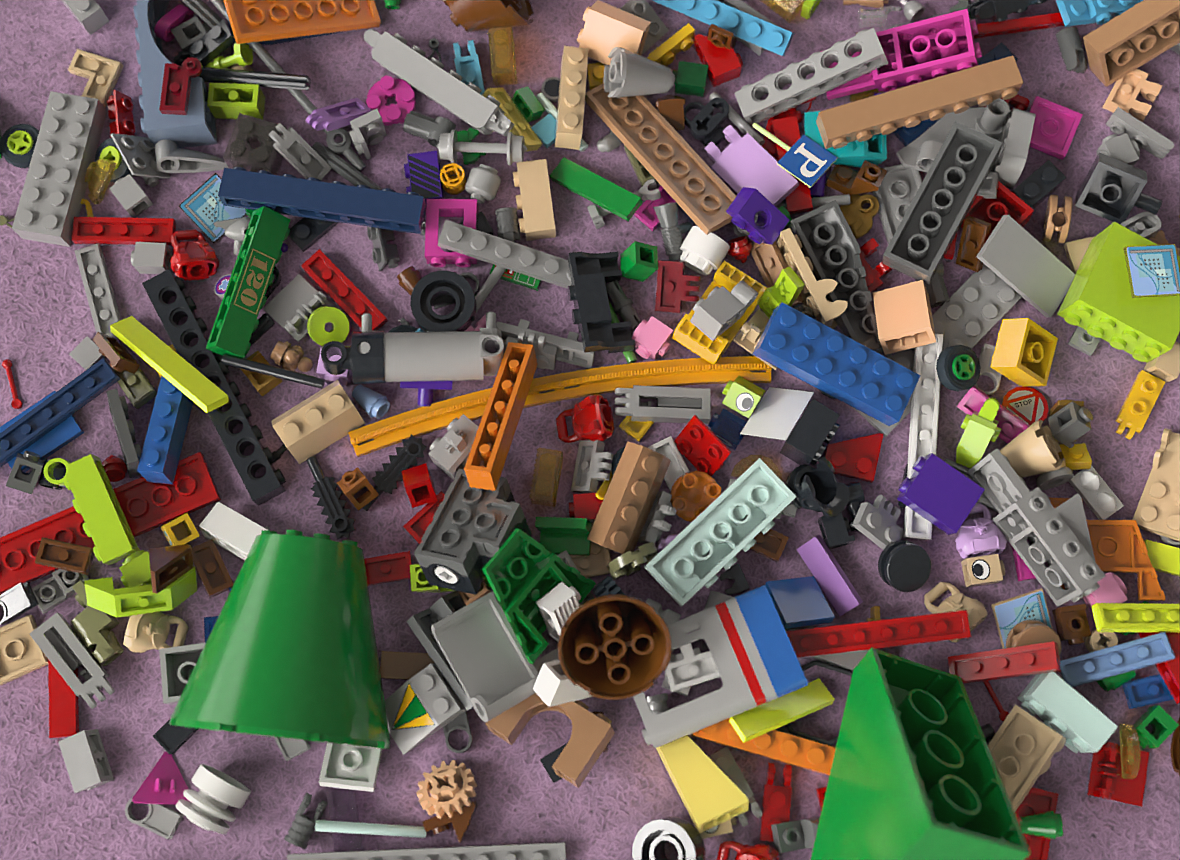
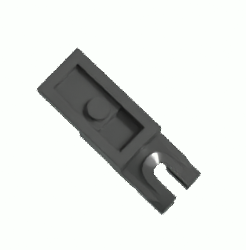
M820 816L771 825L775 849L778 853L813 848Z

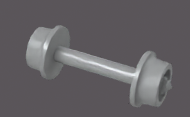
M452 130L451 133H441L439 143L436 146L439 149L440 159L450 160L451 163H456L458 152L506 153L509 166L514 162H523L524 153L528 150L524 145V136L514 135L513 132H508L507 143L458 142L457 131Z

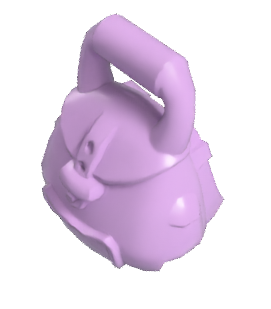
M980 502L975 504L969 514L983 512V518H972L964 521L955 540L956 549L963 559L1001 554L1006 547V536L993 523L989 509Z

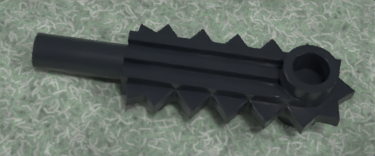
M411 434L409 439H402L403 447H395L397 455H389L390 463H382L384 471H375L376 476L372 477V480L375 484L374 489L379 495L363 507L364 510L368 511L383 492L392 494L393 489H397L396 481H403L402 471L409 469V465H417L416 457H424L423 451L427 446L422 444V437L415 438Z
M316 456L310 457L306 461L316 481L313 483L314 486L311 490L314 491L313 497L320 498L317 506L324 507L321 515L328 516L325 523L332 525L329 532L336 534L337 539L343 536L349 538L350 533L356 530L353 526L356 519L349 518L350 509H344L347 501L340 500L343 492L336 491L338 484L334 482L335 478L325 477Z

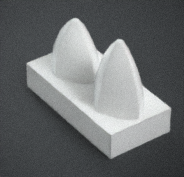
M1092 465L1090 469L1081 470L1068 481L1099 520L1107 519L1124 506Z

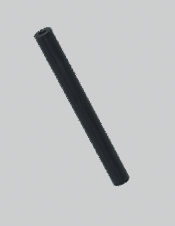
M224 354L222 357V364L319 389H323L325 379L228 354Z

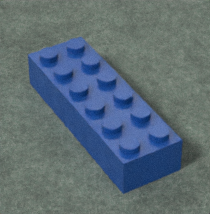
M783 302L774 309L752 353L758 358L888 426L900 421L921 376Z

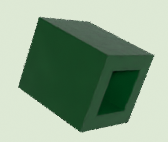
M679 61L678 70L673 69L672 72L675 76V94L703 98L708 65Z

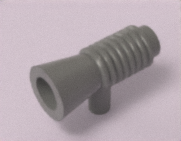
M676 202L654 206L653 208L662 227L661 235H663L665 254L669 256V260L680 259L683 253L680 249L683 244L681 234L689 232L692 224L690 222L678 224V204Z

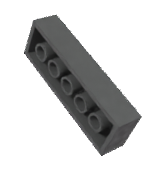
M954 122L884 252L882 264L918 281L923 280L924 284H930L1000 154L1003 142L958 122Z

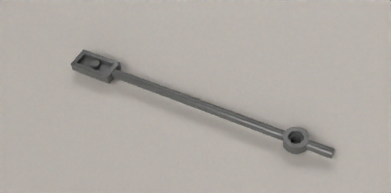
M211 0L229 21L224 1ZM260 42L248 43L273 73L287 74ZM287 89L309 115L317 109L301 90ZM339 128L331 131L323 129L327 135L326 143L329 150L337 155L344 154L359 172L367 167L352 150L351 136L345 129ZM336 137H342L343 141L341 143H336L334 139Z

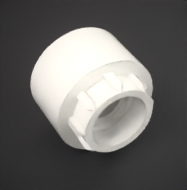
M692 226L680 247L683 251L680 260L684 261L685 266L702 275H708L712 270H718L730 246L717 235L711 232L706 235L699 227Z

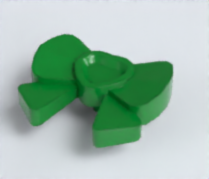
M469 128L468 131L461 130L457 132L458 142H472L479 135V131ZM461 152L465 165L473 164L480 159L481 155H486V153Z

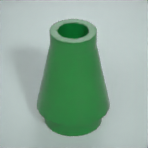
M1049 811L1020 817V827L1023 834L1056 839V836H1063L1061 813Z

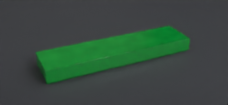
M565 157L549 175L555 183L627 221L632 218L643 203L641 197Z

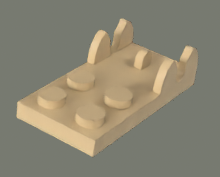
M790 228L781 231L777 241L781 254L787 266L791 267L805 284L800 293L804 300L802 304L813 309L817 321L834 329L837 326L834 319L841 316L848 305L847 301L836 300L831 302L826 300V295L832 293L838 283L833 279L816 281L812 273L813 265L809 257H804L801 251L802 244L796 234L793 235Z
M1165 428L1162 434L1160 449L1155 452L1152 470L1132 520H1136L1139 529L1180 541V434Z
M1017 705L1013 707L988 745L1014 812L1039 775L1044 774L1050 768L1052 756L1063 749L1066 742L1065 737Z

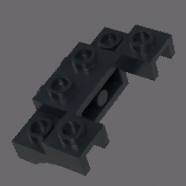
M581 251L571 252L568 255L572 281L571 286H568L569 301L574 302L575 309H572L573 324H578L584 353L608 350L609 354L634 350L635 340H632L631 321L611 323L612 317L605 283L621 280L622 272L619 270L617 262L618 252L586 253Z

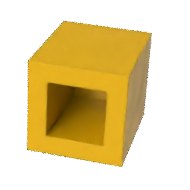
M187 513L160 527L170 546L184 545L200 536Z

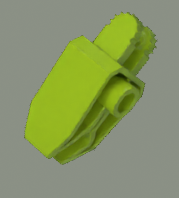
M989 397L979 413L974 411L972 415H966L960 427L965 431L957 446L956 463L971 469L981 460L989 442L995 443L1001 431V428L997 427L999 421L994 420L1000 406L998 399Z

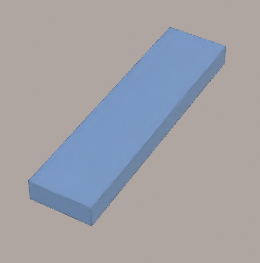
M1162 632L1060 661V673L1062 679L1073 688L1174 660L1175 656L1166 633Z

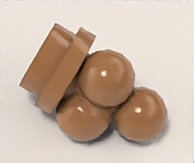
M279 340L270 356V359L274 360L276 365H282L283 369L295 371L298 367L301 372H308L312 369L313 365L309 357H303L304 351L300 346L294 345L291 347V343L287 341L284 343Z

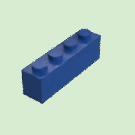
M161 376L137 471L148 482L173 484L193 401L163 376Z

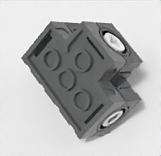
M458 469L454 481L450 484L443 502L440 503L433 516V521L425 531L414 555L430 585L477 595L480 585L486 577L483 568L516 529L522 530L530 537H532V533L520 503H516L506 477H500L496 491L472 488L469 485L465 470Z

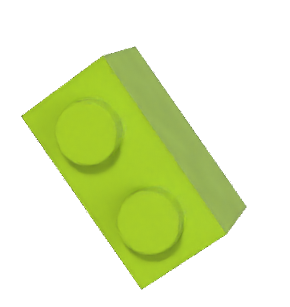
M210 83L207 106L215 119L263 120L265 96L259 84Z

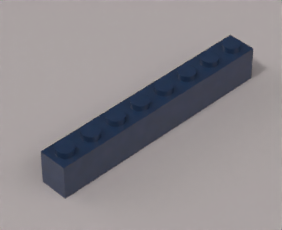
M242 167L224 168L218 197L224 206L251 210L265 206L279 214L416 234L422 233L426 212L424 196L415 192L403 194L388 188L376 190L366 185L348 186L340 181L327 183L312 177L300 179L291 174H283L282 176L272 175V173L264 170L251 172Z

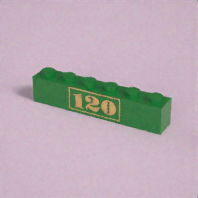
M265 206L253 211L206 349L222 356L228 354L244 358L251 347L249 340L251 334L258 326L259 320L257 317L259 311L266 303L267 297L265 293L267 287L273 282V270L275 264L279 262L282 256L280 249L283 241L289 235L290 229L288 226L291 219Z

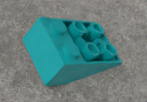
M820 111L806 112L805 136L825 149L816 123ZM879 133L872 135L870 139L863 142L855 140L848 142L842 148L834 149L831 147L825 150L837 157L833 164L861 168L866 160L878 166L887 159L886 135Z

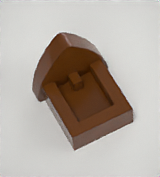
M665 95L658 98L655 102L658 112L675 130H685L683 105H686L685 99L676 95Z

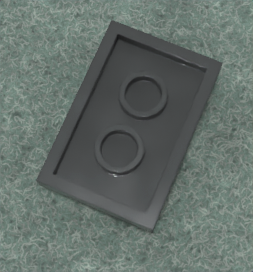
M117 389L106 391L109 410L124 461L127 465L129 478L137 477L140 475L137 469L142 453L139 444H133L136 443V434L132 420H128V406L125 396L119 397Z

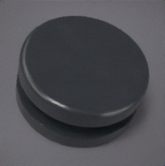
M898 540L890 543L882 551L878 560V572L881 579L887 585L901 592L918 590L927 582L931 573L932 565L929 554L922 547L907 540Z

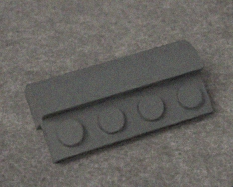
M454 591L442 596L429 609L413 615L406 622L468 711L474 707L437 643L431 628L434 623L466 606L460 593Z

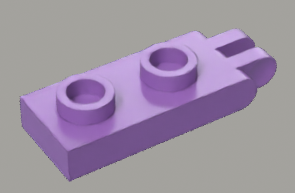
M354 98L316 109L306 118V122L316 131L323 129L331 131L351 125V120L372 110L360 99Z

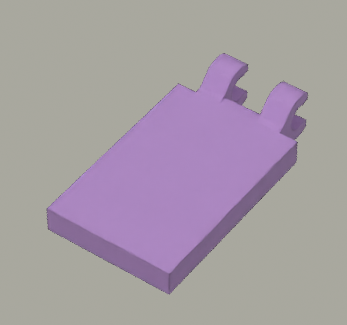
M731 125L722 131L725 134L724 137L731 143L726 149L721 152L713 142H710L704 148L709 158L715 162L711 166L712 170L737 195L743 187L756 188L776 207L799 186L798 181L789 172L777 165V161L748 133L742 138Z

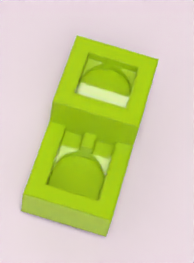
M791 267L784 268L774 286L766 289L758 306L770 319L774 309L781 302L791 306L803 290L805 284Z

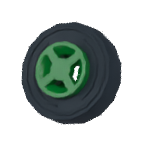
M950 346L940 353L937 359L936 370L940 382L947 389L957 392L968 390L977 383L980 377L981 367L979 358L968 346Z

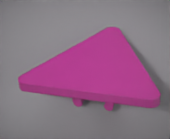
M166 751L163 753L133 796V803L176 805L179 799L191 802L183 794L188 787L171 754L169 755Z

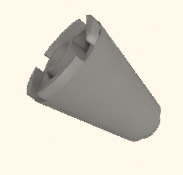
M614 47L608 55V58L612 59L610 66L605 65L603 82L604 90L610 93L608 95L610 98L667 93L674 85L675 76L669 67L622 47Z

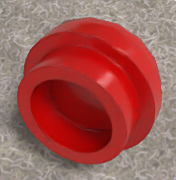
M747 236L729 240L728 245L730 249L728 254L735 257L737 261L745 263L751 253V241H748Z
M111 455L102 462L110 482H118L125 477L127 465L121 458Z

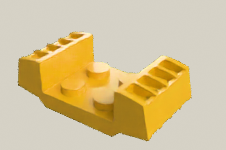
M724 260L715 272L712 283L701 298L706 300L716 286L719 288L723 286L731 292L741 280L752 287L758 293V296L746 309L743 316L714 341L690 322L695 313L693 309L681 319L675 328L672 339L715 365L754 312L767 287Z

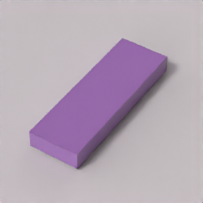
M820 534L797 549L839 616L863 603Z

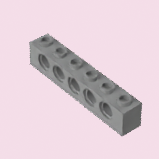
M873 27L869 30L866 29L858 32L856 36L846 41H838L831 48L822 52H815L809 58L799 63H792L782 71L768 74L754 84H747L741 90L735 92V96L744 119L752 126L753 123L758 124L888 64V61ZM861 51L859 56L852 57L855 52ZM838 62L835 67L828 68L832 63ZM815 73L812 78L805 79L808 74ZM791 84L788 89L782 90L785 85ZM769 94L766 99L760 100L763 95Z

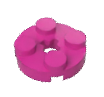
M384 76L380 81L376 82L370 88L366 99L367 106L372 111L377 109L383 124L387 126L404 123L407 114L411 110L415 111L416 108L415 94L412 87L406 81L392 78L391 76ZM396 97L397 104L387 106L386 99Z

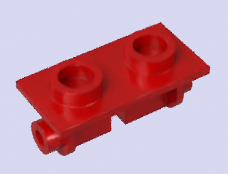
M113 90V95L109 96V100H107L109 119H116V121L109 123L110 138H112V133L135 136L132 99L117 90Z

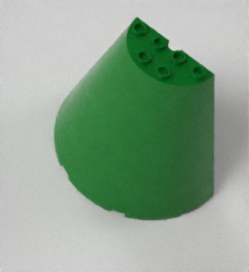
M262 530L261 534L256 536L170 717L169 725L390 749V735L363 550L357 547L358 542L342 540V542L332 541L330 535L314 533L313 537H307L303 535V532L297 530H286V534Z

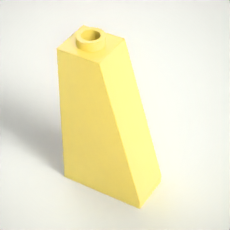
M688 735L656 748L699 834L749 810V800L746 795Z

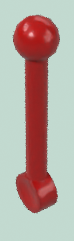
M5 359L2 362V366L6 369L13 396L11 405L15 409H20L23 403L18 398L11 370L13 363L11 360Z
M983 681L999 711V719L1004 722L1009 712L1004 711L989 681Z

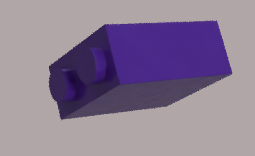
M931 453L924 457L920 456L912 467L915 471L910 479L908 477L905 478L899 486L898 490L901 493L897 499L946 534H955L985 489L935 454Z

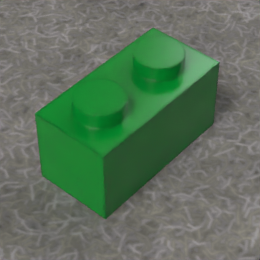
M528 86L517 89L511 99L528 123L538 120L545 110Z

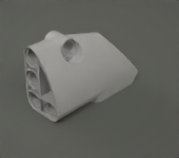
M999 98L993 100L986 107H969L968 110L959 114L954 112L945 114L926 132L896 154L903 166L928 173L954 122H958L1003 142L1000 154L990 172H999V182L1008 189H1013L1026 163L1035 114L1016 108L1010 110L1008 103Z

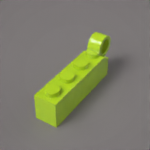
M90 454L72 463L62 458H53L46 463L44 467L45 478L50 483L60 486L65 485L68 490L72 491L75 498L72 500L73 506L84 518L83 529L86 535L93 539L95 544L93 551L98 561H102L103 564L112 565L139 551L99 457ZM64 464L66 474L62 479L56 480L53 476V470L57 465Z

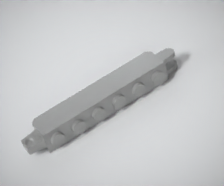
M372 29L364 32V41L373 48L371 52L374 60L482 134L488 135L494 131L506 137L513 128L514 124L504 115L505 112L499 107L501 103L491 95L485 98L480 94L482 91L471 82L468 85L461 82L463 77L453 70H450L449 73L443 70L444 65L432 57L431 60L425 58L426 53L417 46L408 47L406 45L408 41L399 34L395 33L392 36L385 31L381 35Z

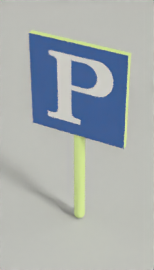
M757 123L752 125L759 132L787 150V153L777 162V165L810 188L837 160V157L804 134L790 147Z

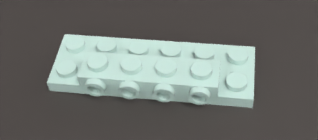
M759 458L645 566V569L680 606H683L703 586L708 589L719 578L716 575L722 568L728 570L738 560L735 555L741 549L744 552L748 551L757 542L754 537L760 531L763 534L768 532L775 525L772 520L796 498V495Z

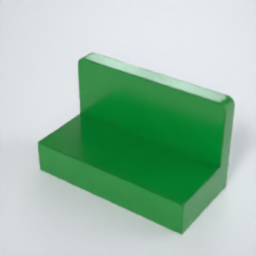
M536 517L535 527L541 532L540 544L550 553L560 554L567 550L569 555H590L592 541L587 538L593 524L587 518Z

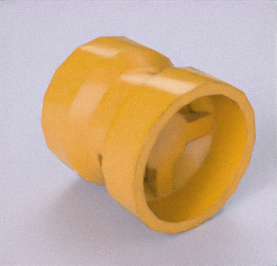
M455 163L443 166L440 171V180L445 192L451 195L462 193L466 185L463 168Z

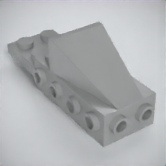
M998 448L989 453L968 471L975 482L985 489L984 494L999 512V515L992 520L1006 536L1007 540L1057 607L1069 600H1072L1074 603L1100 587L1097 582L1106 575L1095 562L1082 498L1078 493L1057 508H1054L1048 496L1039 487L1031 492L1029 491L1025 481L1017 475L1007 457L1002 455ZM1027 539L1032 542V545L1028 544ZM1045 562L1048 563V568L1044 565Z

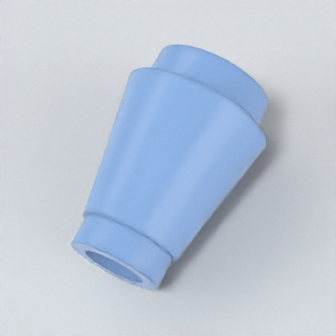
M362 384L356 386L352 392V397L355 398L370 417L380 419L390 408V402L387 401L386 396L364 387Z

